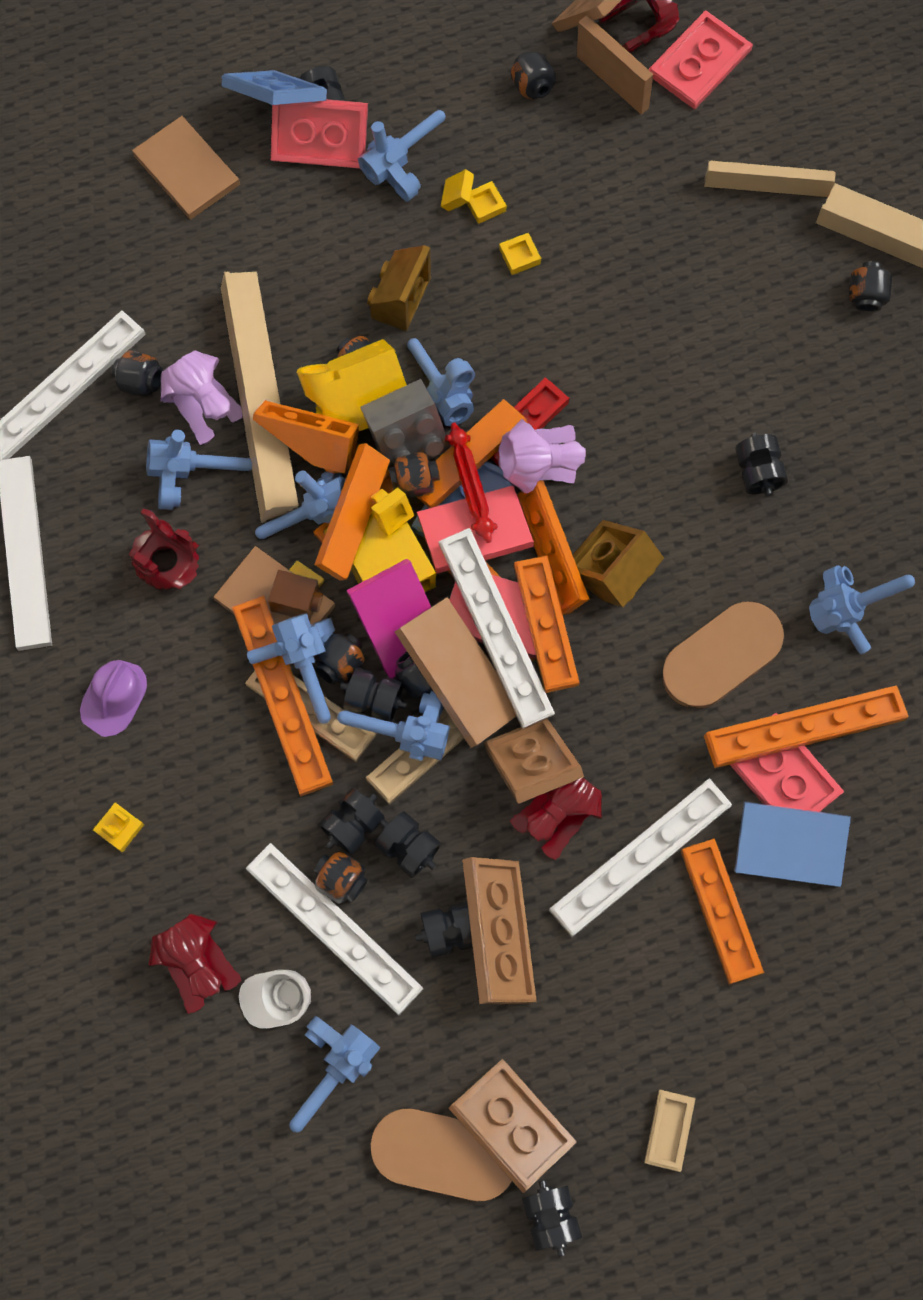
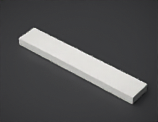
M120 311L0 420V460L12 457L111 367L116 359L120 358L146 335L145 331L126 313Z
M30 456L0 460V499L16 648L18 651L52 646L32 459Z
M468 528L440 540L438 544L522 729L555 714L471 529Z
M709 778L553 905L549 911L568 934L573 937L732 806L731 802Z
M271 843L246 867V870L398 1015L421 993L423 987L326 895L317 890L315 885Z

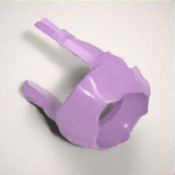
M194 350L162 371L160 401L164 403L174 402L182 416L190 424L199 444L206 445L215 435L213 430L206 425L202 417L203 413L205 418L215 420L227 415L232 423L241 420L243 415L241 406L229 396L225 388L213 377V372L219 359Z
M521 419L509 432L502 436V442L499 446V466L503 471L505 479L517 486L523 493H529L533 491L539 480L574 483L576 470L581 464L585 463L586 450L578 442L574 441L575 431L571 425L561 428L534 430L530 424Z

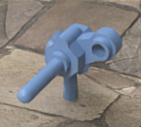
M441 110L435 111L400 139H394L391 135L386 136L384 124L382 122H374L371 126L374 140L368 144L367 151L357 158L359 167L365 176L375 185L387 180L405 202L414 198L418 194L421 184L411 172L406 174L402 169V166L408 163L407 149L445 120V113Z
M416 338L410 339L407 343L408 349L430 381L427 391L433 399L438 414L445 426H451L452 423L459 425L466 421L474 412L473 403L471 402L473 393L469 389V384L474 380L475 372L470 364L461 358L454 359L447 364L445 368L446 374L441 375L419 340Z
M181 430L173 431L171 437H167L165 441L149 440L147 446V476H159V509L173 510V507H180L181 487H175V479L188 478L189 472L195 471V468L237 471L252 470L250 458L196 454V451H191L190 443L184 442L185 434Z
M299 471L295 476V480L307 491L303 494L304 502H302V506L257 527L255 530L256 536L259 539L267 538L307 518L314 520L318 525L325 522L330 523L346 479L341 473L326 471L322 473L321 478L316 482L306 471Z
M835 566L825 570L823 573L825 589L819 592V598L812 600L809 606L811 620L818 631L828 634L835 630L846 632L859 654H863L870 650L871 646L856 622L861 621L866 606L913 587L915 579L912 575H904L860 593L850 587L853 585L854 580L849 568L846 566Z
M305 613L272 625L277 642L248 651L247 657L249 662L255 664L276 656H282L285 665L294 663L295 668L300 669L317 720L322 724L328 723L331 715L312 663L315 662L314 655L325 652L323 643L335 631L332 619L327 618L310 624L308 615Z
M431 691L430 694L423 693L419 707V713H423V716L417 718L408 715L407 721H400L399 724L349 711H341L337 716L339 723L394 737L396 742L401 743L400 750L409 752V758L423 761L424 757L442 760L450 726L438 723L443 705L434 691Z
M316 1015L306 1026L309 1029L305 1034L308 1039L320 1048L326 1043L332 1049L323 1059L329 1064L325 1070L328 1073L290 1121L289 1126L293 1132L297 1133L303 1130L339 1082L343 1084L347 1078L354 1083L359 1075L365 1077L373 1065L370 1064V1060L380 1049V1046L352 1024H350L343 1035L339 1034Z

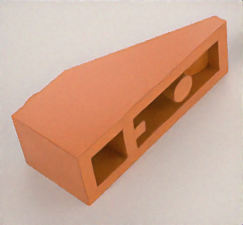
M266 400L253 414V420L313 466L324 468L330 473L344 474L351 466L356 454L360 424Z

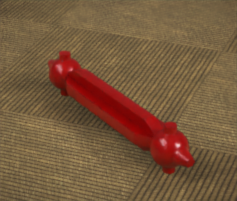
M452 423L449 435H445V441L454 447L453 457L470 514L476 520L475 524L471 525V529L483 537L486 543H490L494 530H497L498 526L488 518L489 507L472 451L466 445L467 442H470L471 436L467 435L463 429H460L456 423Z

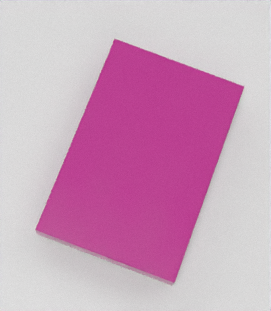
M408 559L346 590L386 675L391 678L395 677V670L398 667L396 661L407 651L395 634V631L431 608L413 565Z

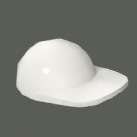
M274 970L256 974L246 979L241 985L239 992L240 1007L248 1022L257 1028H273L288 1025L299 1020L306 1012L311 1003V989L306 979L296 971Z

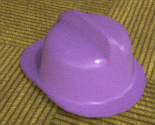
M122 660L111 661L100 667L94 674L81 703L80 714L83 724L103 737L117 735L125 730L132 721L146 692L147 680L141 667Z

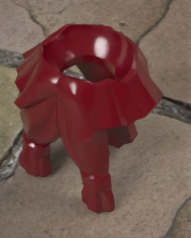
M621 0L605 17L598 19L600 25L641 0ZM646 0L656 17V24L646 32L622 45V47L631 53L642 44L645 45L653 39L664 37L672 31L680 20L678 4L671 0Z
M143 508L140 513L151 529L144 531L135 538L132 545L133 548L129 553L136 576H139L142 581H145L154 589L168 590L173 587L181 589L186 584L191 583L197 576L196 570L199 567L197 564L199 556L196 550L199 545L195 541L192 542L188 531L177 529L174 532L169 523L159 520L152 511ZM162 548L172 549L177 554L178 560L175 567L167 572H160L157 569L158 566L151 561L153 554Z
M580 778L536 796L531 804L515 815L510 822L518 832L523 834L528 831L537 842L549 840L541 848L545 855L556 860L587 817L591 816L602 819V794L599 789L594 787L585 778Z
M189 914L185 919L168 930L152 936L151 953L148 963L150 966L163 965L168 967L172 979L179 988V993L188 1014L200 1010L205 1005L204 999L219 993L221 984L224 990H231L241 982L240 975L226 960L221 948L210 935L218 921L195 914Z

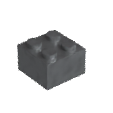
M421 379L360 407L378 452L390 459L388 471L389 467L394 466V461L399 456L424 452L430 459L450 448L449 442L445 441L446 433L435 403Z

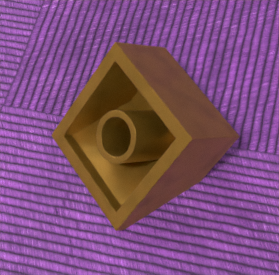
M423 245L395 250L391 260L384 262L380 272L381 282L378 288H372L367 301V305L371 309L372 319L404 331L408 330L431 279L430 247Z
M606 520L601 521L573 554L584 586L603 601L620 607H624L634 597L637 590L655 572L657 566L664 559L645 531Z

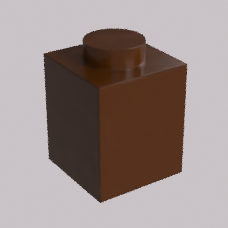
M278 570L268 603L271 612L290 617L307 613L310 621L312 613H318L320 610L323 593L319 590L318 580Z

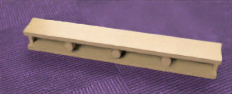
M836 183L834 184L826 203L822 205L816 221L817 224L923 268L922 219Z
M224 272L221 285L223 305L249 455L252 462L261 523H266L292 511L294 508H298V499L288 446L253 420L254 412L265 400L280 404L257 272Z

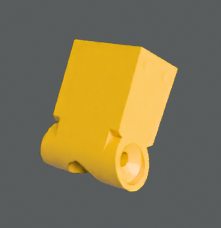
M384 339L331 360L328 364L309 365L297 370L305 396L316 403L317 414L360 424L359 431L368 428L360 408L361 406L407 385L395 350Z
M372 511L351 567V571L358 584L408 559L413 565L424 592L435 588L436 572L408 522L388 536L380 529Z

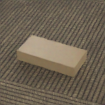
M664 1090L658 1091L644 1160L645 1164L681 1172L695 1098Z

